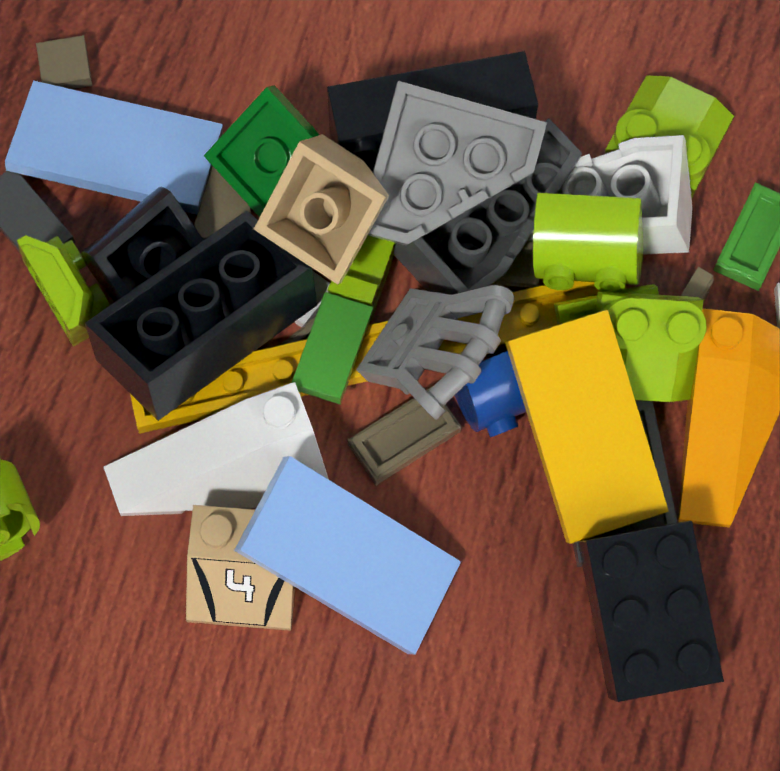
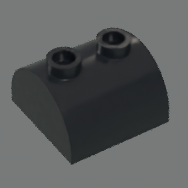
M158 187L85 248L81 255L93 276L116 302L201 243L203 238L172 192L164 187Z

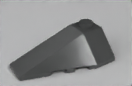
M550 118L544 121L547 122L534 173L407 246L396 243L393 254L425 290L454 295L494 285L505 276L534 231L537 193L557 194L582 155V152Z

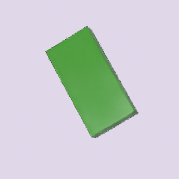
M755 182L713 271L759 291L780 247V193Z
M327 292L324 293L292 383H296L299 392L341 405L373 316L372 306Z

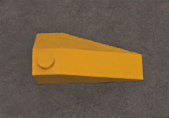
M703 308L702 312L706 319V333L698 345L691 398L687 401L678 522L692 521L693 524L730 528L780 413V329L754 314Z

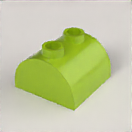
M537 193L533 232V268L536 279H543L544 285L554 290H568L574 286V281L595 282L596 289L607 292H622L625 290L626 284L639 285L644 253L641 198Z

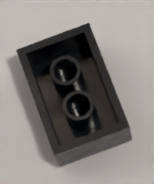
M692 521L677 522L578 541L609 699L622 702L724 682Z

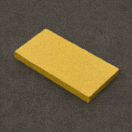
M602 310L505 341L566 543L572 544L669 512L608 310Z

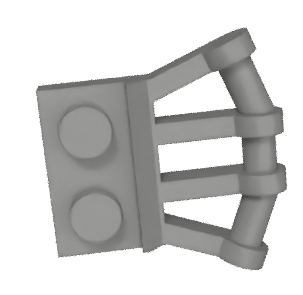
M490 285L454 295L410 288L356 370L368 382L398 388L407 395L410 393L437 420L446 411L443 406L467 383L473 384L482 372L479 367L480 363L487 353H494L501 340L498 337L504 315L508 314L512 309L514 295L508 288L499 285ZM482 313L479 324L458 320L461 317ZM444 340L467 344L461 355L438 350ZM425 369L446 373L429 391L418 381Z

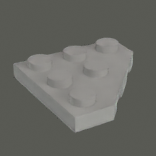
M398 81L373 174L386 190L389 197L368 235L407 246L531 175L535 170L547 122Z

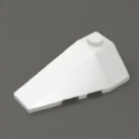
M684 135L633 138L619 143L618 150L595 158H591L590 154L580 157L557 194L641 198L643 254L689 252L692 198ZM533 232L527 241H533Z
M295 382L245 399L104 466L121 516L182 514L184 511H193V505L239 509L257 508L283 457L287 456L293 457L329 480L311 422Z

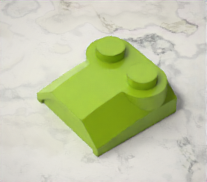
M646 75L627 111L619 119L605 154L618 150L619 143L633 138L684 135L687 148L691 198H693L733 121L734 115L714 96L673 77Z
M27 235L18 239L17 243L24 264L72 346L74 347L88 339L89 335L85 322L106 309L110 304L97 283L88 287L79 270L86 267V264L73 241L70 240L63 244L58 236L47 242H42Z
M598 291L596 312L608 310L635 400L659 402L690 400L698 345L706 333V319L702 312L703 299L688 296Z

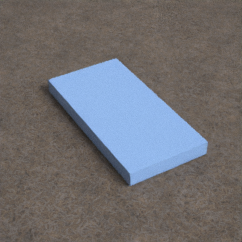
M33 80L5 159L6 171L140 202L158 187H164L172 192L184 212L197 215L211 169V164L204 155L223 135V124Z
M291 456L283 457L234 550L403 652L414 655L461 563L455 557Z

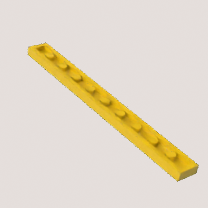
M574 281V286L568 290H554L542 285L512 292L514 295L511 311L503 317L498 333L501 342L494 352L506 350L505 341L557 325L554 303L597 295L599 290L596 289L595 282ZM482 313L461 317L458 320L479 324ZM388 321L369 325L347 386L367 382L356 369ZM307 339L252 352L159 421L130 394L139 434L202 420L245 399L292 383ZM444 340L438 350L461 355L467 344ZM299 392V394H300L301 397L308 395V394Z

